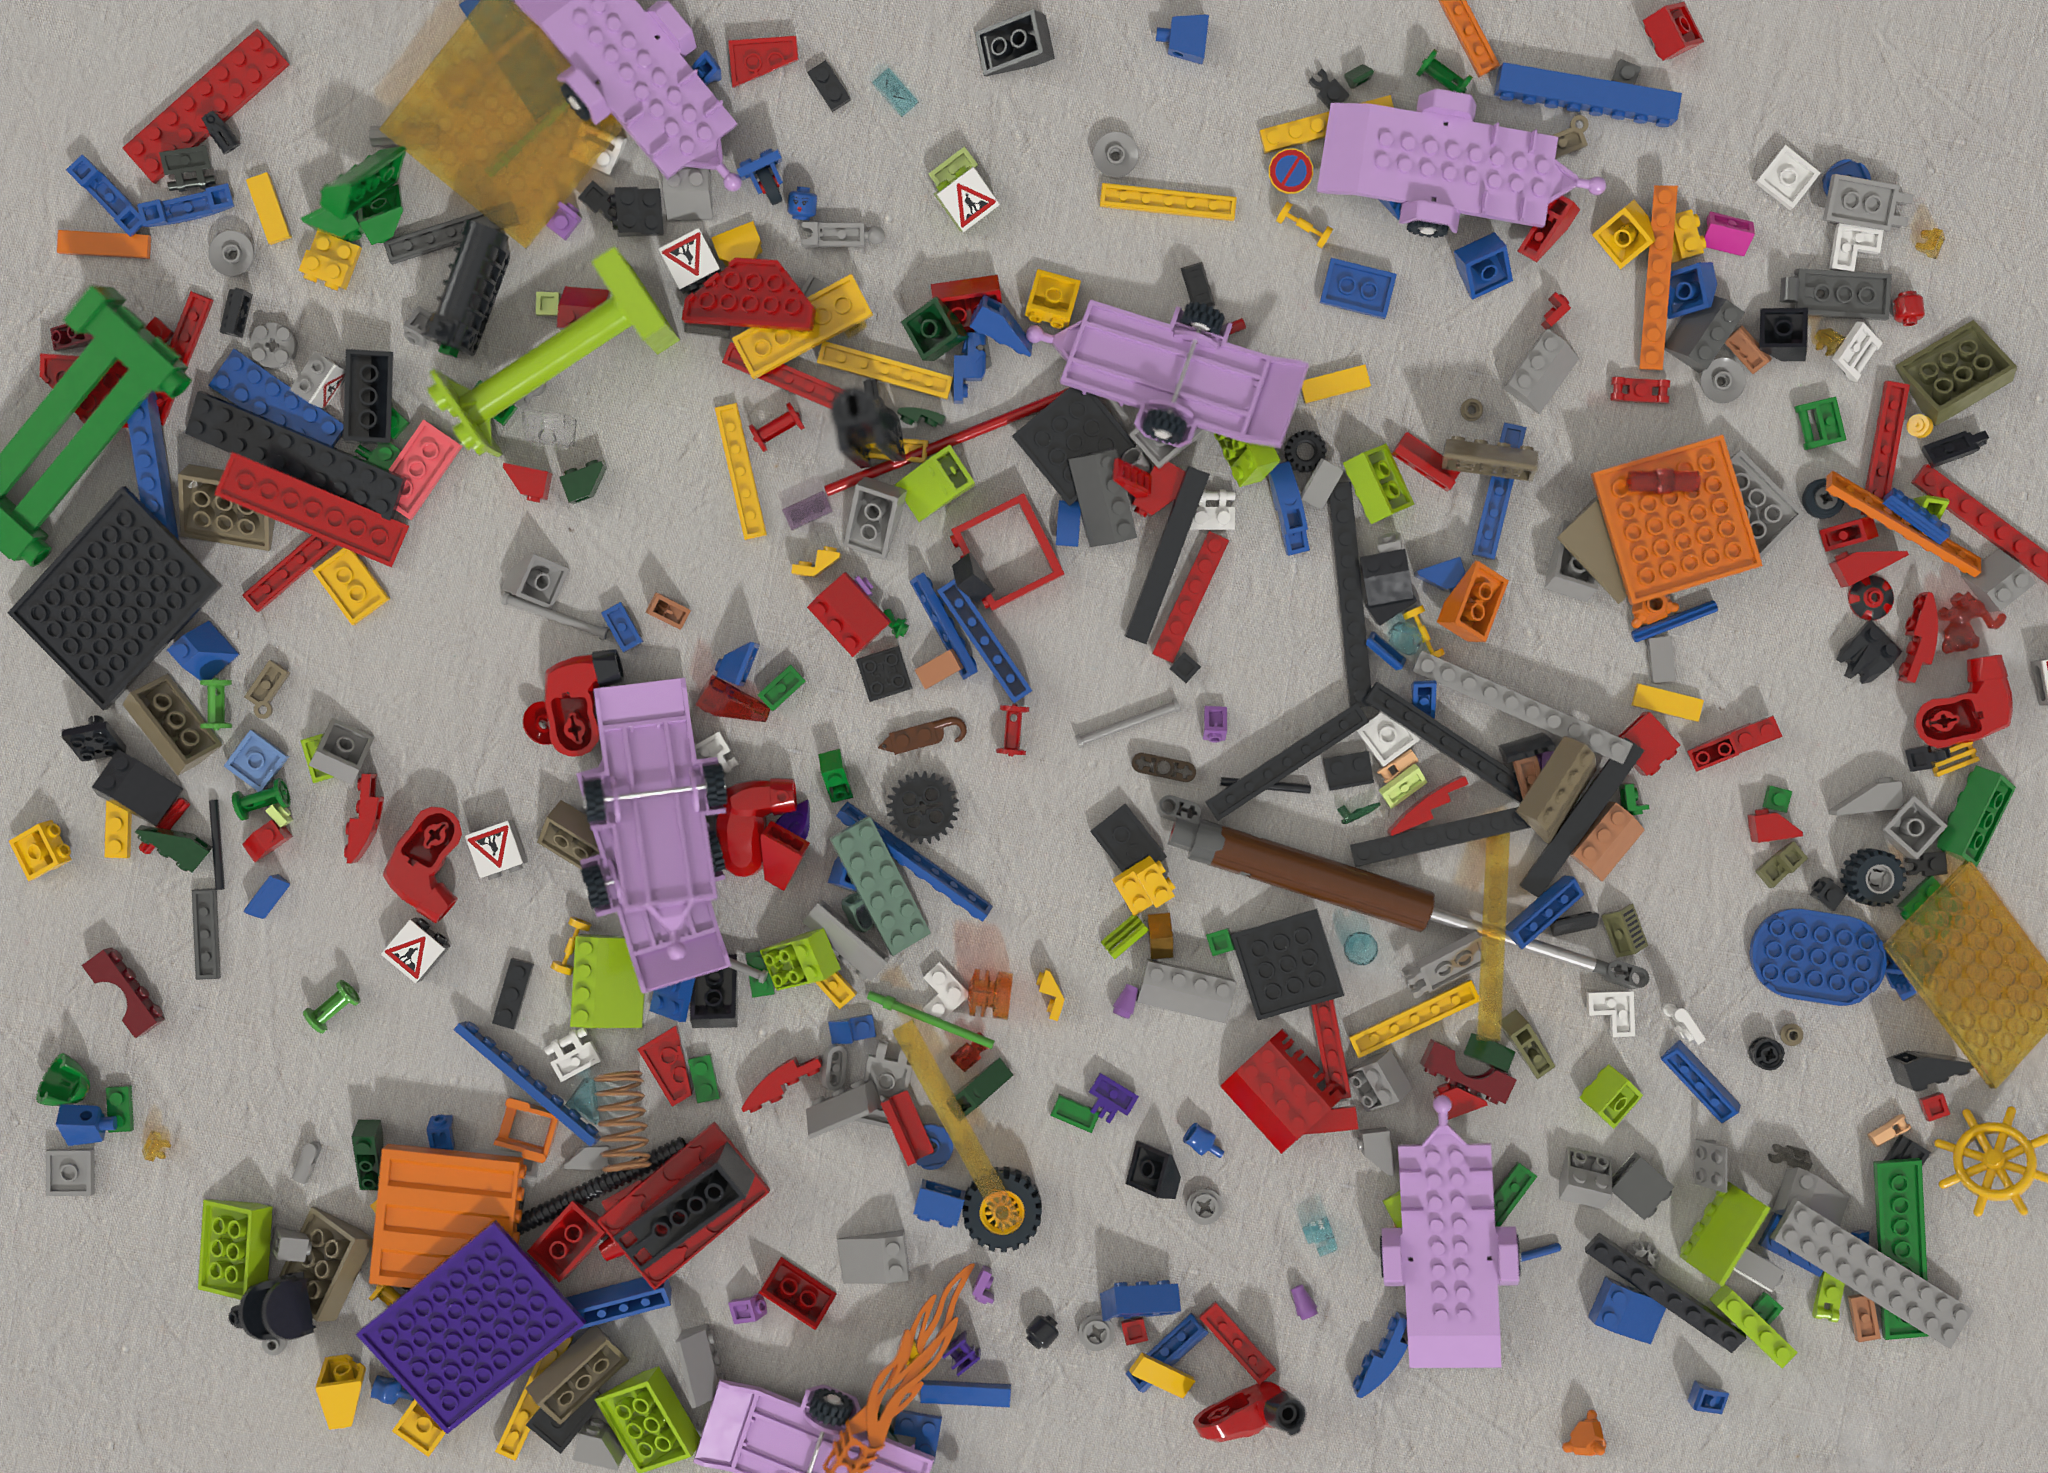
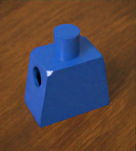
M1209 15L1172 17L1170 28L1157 27L1156 41L1169 43L1168 55L1203 64Z
M61 1104L56 1126L68 1146L96 1143L104 1140L106 1130L117 1129V1117H105L98 1106Z

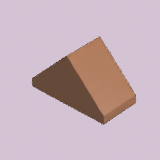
M656 592L645 613L681 630L691 610Z

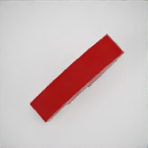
M1461 775L1420 798L1387 830L1388 835H1396L1434 819L1431 810L1451 802L1448 793L1468 785L1466 776Z
M1355 1105L1332 1108L1305 1134L1357 1130L1358 1121Z

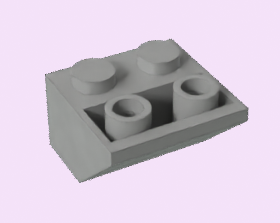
M1391 1050L1376 1054L1347 1071L1349 1082L1367 1112L1399 1102L1413 1089Z
M1568 1147L1559 1178V1199L1603 1209L1612 1196V1157Z

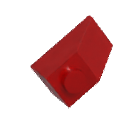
M503 463V469L519 493L527 496V501L540 503L541 499L548 500L552 473Z
M1868 516L1819 530L1825 552L1879 537L1874 519Z
M1769 808L1757 809L1755 814L1748 815L1751 842L1761 843L1803 836V832L1780 814L1769 812Z
M270 820L254 831L242 845L256 863L293 836L286 826L280 828L274 820Z
M1450 1083L1439 1085L1437 1090L1432 1092L1434 1098L1445 1095L1451 1100L1452 1107L1447 1112L1448 1120L1488 1106L1487 1101L1482 1097L1474 1095L1459 1086L1450 1085Z

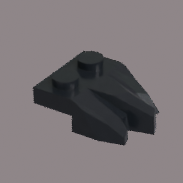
M1869 620L1840 649L1837 661L1840 663L1847 662L1848 667L1844 674L1845 677L1851 679L1859 674L1861 684L1872 682L1889 669L1903 651L1872 620Z

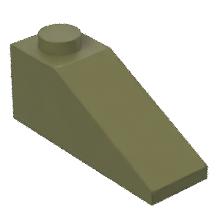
M1516 1009L1498 1022L1537 1080L1556 1067L1529 1022Z

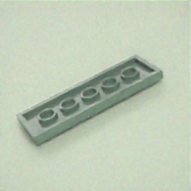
M870 816L863 818L829 838L890 955L898 954L931 934Z

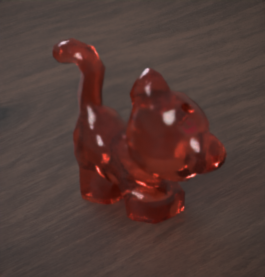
M1969 591L1964 595L1959 592L1956 593L1949 600L1953 607L1950 610L1943 607L1937 612L1939 621H1950L1949 625L1943 630V653L1948 654L1954 651L1960 652L1966 651L1969 648L1976 649L1979 647L1980 638L1975 635V631L1970 624L1972 619L1981 617L1988 628L1998 629L2005 623L2006 615L2001 613L1994 621L1991 614L1986 610L1984 603L1973 597Z

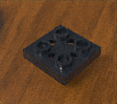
M94 715V721L93 716H90L88 725L62 729V739L81 762L113 757L117 750L126 753L124 742L107 721L104 722V718Z

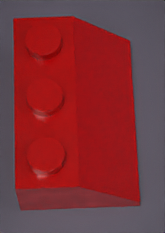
M998 274L931 284L932 299L938 297L958 317L966 333L976 332L970 327L971 316L984 295L1002 303Z
M847 572L838 577L807 606L811 613L852 657L864 650L891 623V620Z
M573 1200L527 1252L560 1283L569 1277L607 1233L597 1222L600 1217L597 1213Z

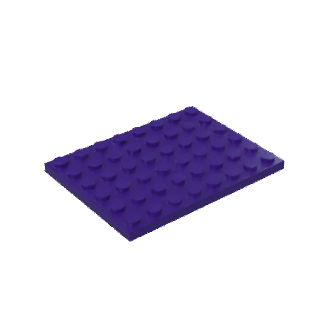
M495 1220L356 1333V1336L440 1428L448 1434L584 1326L586 1320Z

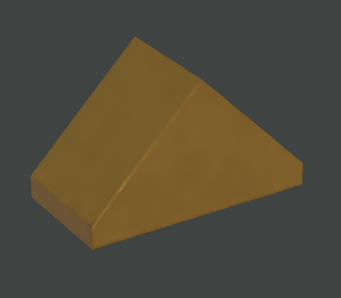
M1170 912L1147 914L1151 959L1173 958V932Z

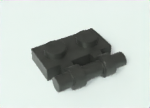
M207 145L159 152L164 175L174 174L176 181L167 182L169 191L179 190V192H184L188 188L200 187V189L207 188V185L216 184L215 176H205L203 171L204 169L212 168ZM184 172H196L197 178H183L182 173Z

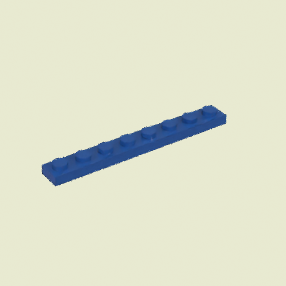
M847 801L836 817L844 825L851 826L867 817V815ZM872 819L886 848L897 863L906 866L918 878L924 879L931 884L936 891L945 894L954 904L960 905L967 910L972 917L982 922L985 920L993 908L990 903Z
M470 1021L458 1023L454 1028L457 1034L591 1147L599 1141L598 1139L601 1136L598 1134L599 1131L595 1126L580 1119L581 1115L576 1110L568 1109L563 1104L564 1100L561 1097L546 1090L547 1086L542 1081L534 1080L529 1075L530 1071L527 1068L512 1061L513 1057L504 1050L500 1051L495 1046L496 1042L493 1039L478 1032L479 1028Z

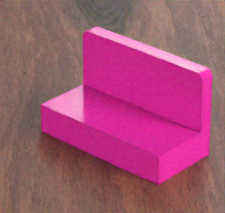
M1710 211L1707 217V230L1704 235L1706 247L1745 256L1755 235L1754 222Z

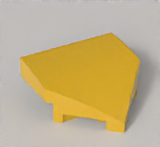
M753 221L711 237L719 259L727 267L729 266L728 263L734 258L756 259L763 251L761 248L762 242Z

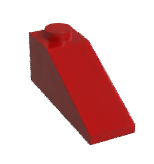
M1561 196L1548 204L1545 226L1543 228L1533 226L1517 252L1537 263L1568 230L1579 213L1580 208L1574 201L1565 196Z
M1844 551L1834 556L1835 561L1829 563V566L1840 587H1849L1908 556L1909 553L1908 551L1853 553Z

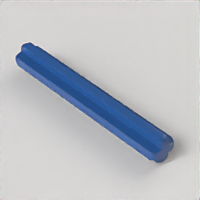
M1712 600L1633 630L1631 632L1634 642H1639L1718 611L1717 604Z

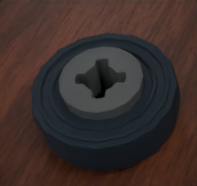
M1826 478L1814 480L1807 485L1803 492V507L1814 518L1826 519L1833 517L1844 506L1842 499L1834 497L1826 491Z

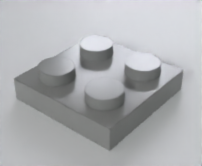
M49 1149L45 1151L46 1196H91L95 1194L94 1149Z

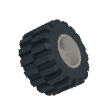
M1866 848V850H1857V854L1852 853L1849 855L1850 861H1844L1843 864L1846 867L1845 869L1841 868L1840 872L1844 874V877L1840 878L1841 883L1845 884L1842 888L1849 893L1848 897L1858 903L1873 907H1884L1885 904L1890 905L1894 903L1893 898L1899 899L1901 896L1899 894L1900 890L1904 891L1905 886H1902L1903 882H1907V877L1903 876V873L1906 872L1905 867L1900 866L1902 862L1900 859H1896V856L1892 853Z

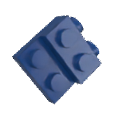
M695 978L653 990L649 1011L678 1022H686Z

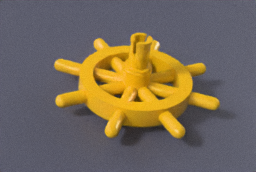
M2013 1106L2007 1108L2002 1123L1987 1122L1978 1124L1969 1109H1964L1962 1115L1970 1129L1961 1135L1957 1143L1954 1144L1941 1139L1934 1141V1145L1937 1148L1953 1152V1165L1956 1174L1940 1180L1938 1183L1939 1187L1945 1189L1961 1182L1968 1191L1978 1196L1973 1210V1214L1976 1217L1982 1216L1987 1200H2012L2021 1215L2028 1214V1208L2020 1195L2032 1185L2034 1179L2048 1183V1173L2037 1170V1158L2034 1151L2035 1148L2048 1143V1134H2043L2029 1141L2022 1132L2012 1127L2016 1114V1109ZM1998 1134L1994 1149L1985 1135ZM2008 1137L2019 1144V1146L2003 1152ZM1977 1139L1984 1153L1969 1149L1968 1146ZM2025 1153L2027 1165L2023 1166L2008 1160ZM1964 1156L1981 1161L1967 1169L1964 1168ZM2006 1170L2023 1176L2017 1183L2013 1184ZM1986 1171L1982 1186L1970 1178ZM1997 1175L2005 1189H1991L1994 1178Z

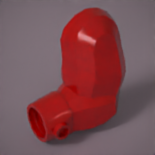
M2002 654L1968 659L1967 682H1970L1968 691L1950 698L1931 699L1919 708L1914 718V729L1927 745L1944 748L1955 744L1974 742L2007 728L2011 724L2013 713L2012 692L2007 679L2008 674Z
M771 778L770 780H750L736 783L726 788L727 804H723L726 813L718 814L716 824L717 838L723 854L725 870L735 876L748 877L757 874L763 869L760 836L767 827L766 816L771 813L777 816L797 811V793L794 779Z
M429 807L419 812L411 826L398 840L383 871V877L390 888L403 901L417 909L416 912L435 924L450 911L458 900L443 882H438L436 874L443 867L449 853L459 844L462 836L459 820L452 812L442 807Z

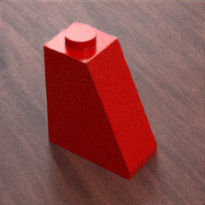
M1167 462L1160 469L1155 465L1150 473L1152 475L1151 494L1134 500L1132 504L1135 508L1134 512L1144 518L1147 515L1152 517L1173 502L1186 471L1170 462Z
M770 821L760 836L764 880L785 891L799 867L810 842Z

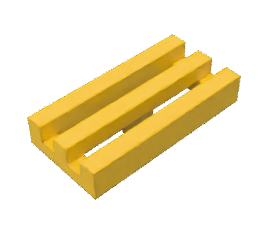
M1962 743L1948 747L1950 753L1967 747V751L1951 756L1946 760L1935 762L1936 767L1932 768L1934 776L1939 777L1980 761L1979 757L1975 754L1977 752L1976 749L1972 746L1974 743ZM1970 755L1969 759L1940 770L1937 768Z

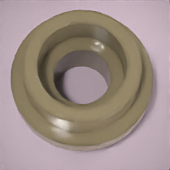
M1467 399L1462 403L1460 413L1465 420L1476 421L1483 414V405L1477 399ZM1469 406L1474 407V414L1468 412Z
M1789 1023L1782 1027L1780 1038L1784 1044L1796 1046L1803 1039V1031L1800 1026ZM1794 1031L1795 1037L1790 1039L1789 1034Z

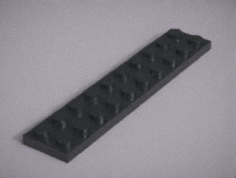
M197 391L185 434L229 453L234 452L357 503L381 514L384 519L389 521L394 519L407 479L406 477L206 392Z

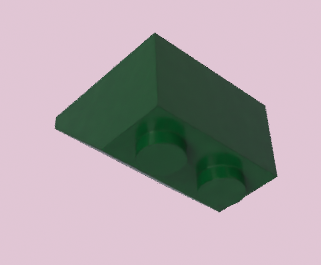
M934 297L901 321L923 361L937 360L969 337L958 317L938 297Z

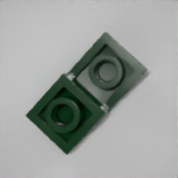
M903 407L897 411L898 415L901 416L900 420L910 426L913 423L919 425L922 417L925 418L924 422L934 428L937 425L943 427L946 421V416L923 408Z
M1471 1033L1464 1051L1465 1056L1484 1062L1487 1066L1506 1073L1509 1072L1516 1053L1499 1043Z

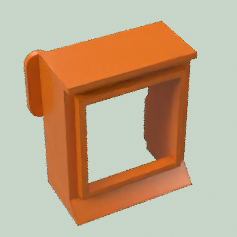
M512 1097L508 1098L505 1103L507 1107L499 1135L493 1145L522 1152L523 1158L544 1163L550 1155L559 1120L544 1107ZM517 1110L551 1118L543 1147L509 1138Z

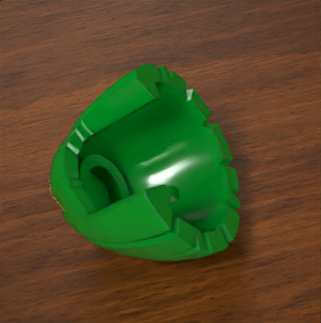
M61 1053L52 1061L47 1072H45L42 1078L43 1081L40 1082L37 1090L36 1100L39 1104L48 1106L79 1103L89 1093V1077L77 1061L69 1055Z

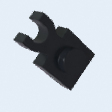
M1323 69L1318 72V75L1322 78L1321 82L1315 81L1313 77L1308 82L1312 87L1320 90L1317 97L1329 110L1331 103H1343L1350 96L1335 78L1330 82Z
M592 180L580 194L578 200L595 214L601 210L605 219L609 222L612 221V216L608 214V210L615 209V207H611V202L608 201L610 194Z
M1944 851L1923 853L1920 856V860L1904 858L1905 863L1912 862L1914 864V868L1907 870L1906 875H1916L1921 871L1922 876L1925 877L1948 874L1946 852Z

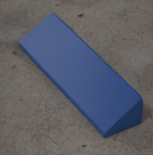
M1562 876L1503 928L1505 933L1520 949H1524L1584 895L1575 877Z
M1681 1040L1676 1042L1661 1056L1660 1059L1721 1124L1739 1113L1740 1103Z
M1191 1313L1152 1348L1147 1355L1173 1367L1209 1332ZM1130 1371L1125 1373L1138 1391L1142 1393L1152 1386V1384L1131 1375Z
M921 1380L923 1386L921 1388L920 1403L1010 1408L1011 1384Z

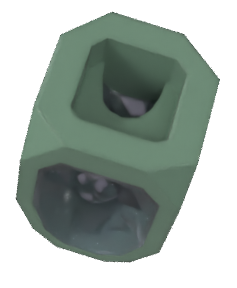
M850 894L842 899V910L854 929L865 933L869 931L874 923L859 894Z

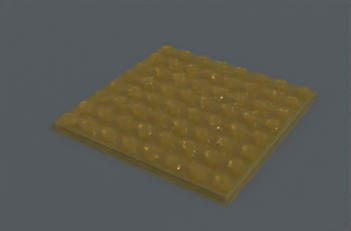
M480 0L379 130L398 146L406 148L405 151L527 249L560 208L557 204L560 201L562 203L565 202L595 164L598 157L623 129V126L612 113L597 125L593 123L591 118L588 121H584L579 115L577 116L575 111L570 108V104L565 101L566 98L563 97L560 86L565 82H560L556 78L572 65L543 30L511 0Z

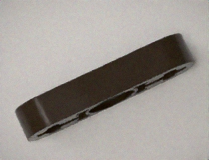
M1137 753L1131 760L1132 768L1136 772L1181 782H1190L1196 776L1195 766L1185 761L1147 753ZM1141 756H1144L1146 762L1152 763V758H1156L1153 765L1154 772H1149L1151 767L1148 766L1138 769L1139 765L1135 764V761L1140 760ZM1161 761H1167L1170 764V770L1166 774H1161L1157 770V765ZM1174 762L1178 763L1176 768L1184 769L1185 765L1189 766L1188 769L1192 771V774L1183 778V774L1175 772L1176 777L1171 776L1174 771Z

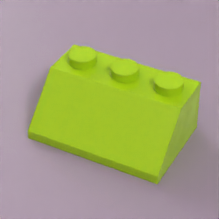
M1387 443L1343 462L1346 474L1354 486L1355 494L1360 499L1364 513L1371 524L1414 505V501Z

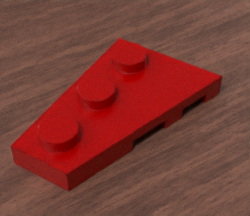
M797 36L728 40L733 88L799 60Z

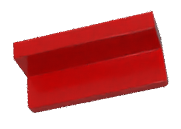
M1408 432L1403 435L1391 453L1394 457L1446 492L1452 489L1456 483L1455 479L1460 474L1459 471L1442 469L1444 456Z
M908 1090L886 1098L880 1103L908 1166L915 1164L918 1159L934 1152L933 1145Z

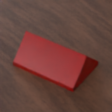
M782 1257L778 1260L759 1291V1294L814 1330L818 1328L837 1293Z

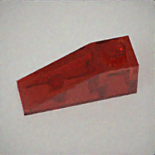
M713 674L699 693L695 704L704 712L714 716L766 722L770 713V708L766 704Z

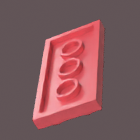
M424 419L389 468V471L407 478L396 511L409 520L414 518L463 447Z

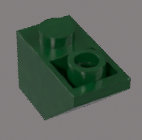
M592 460L585 464L586 467L582 469L571 468L564 471L565 475L559 478L569 503L574 505L595 496L606 472V463Z

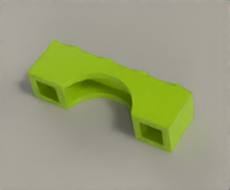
M1726 1284L1723 1287L1721 1286L1709 1299L1782 1369L1798 1353Z

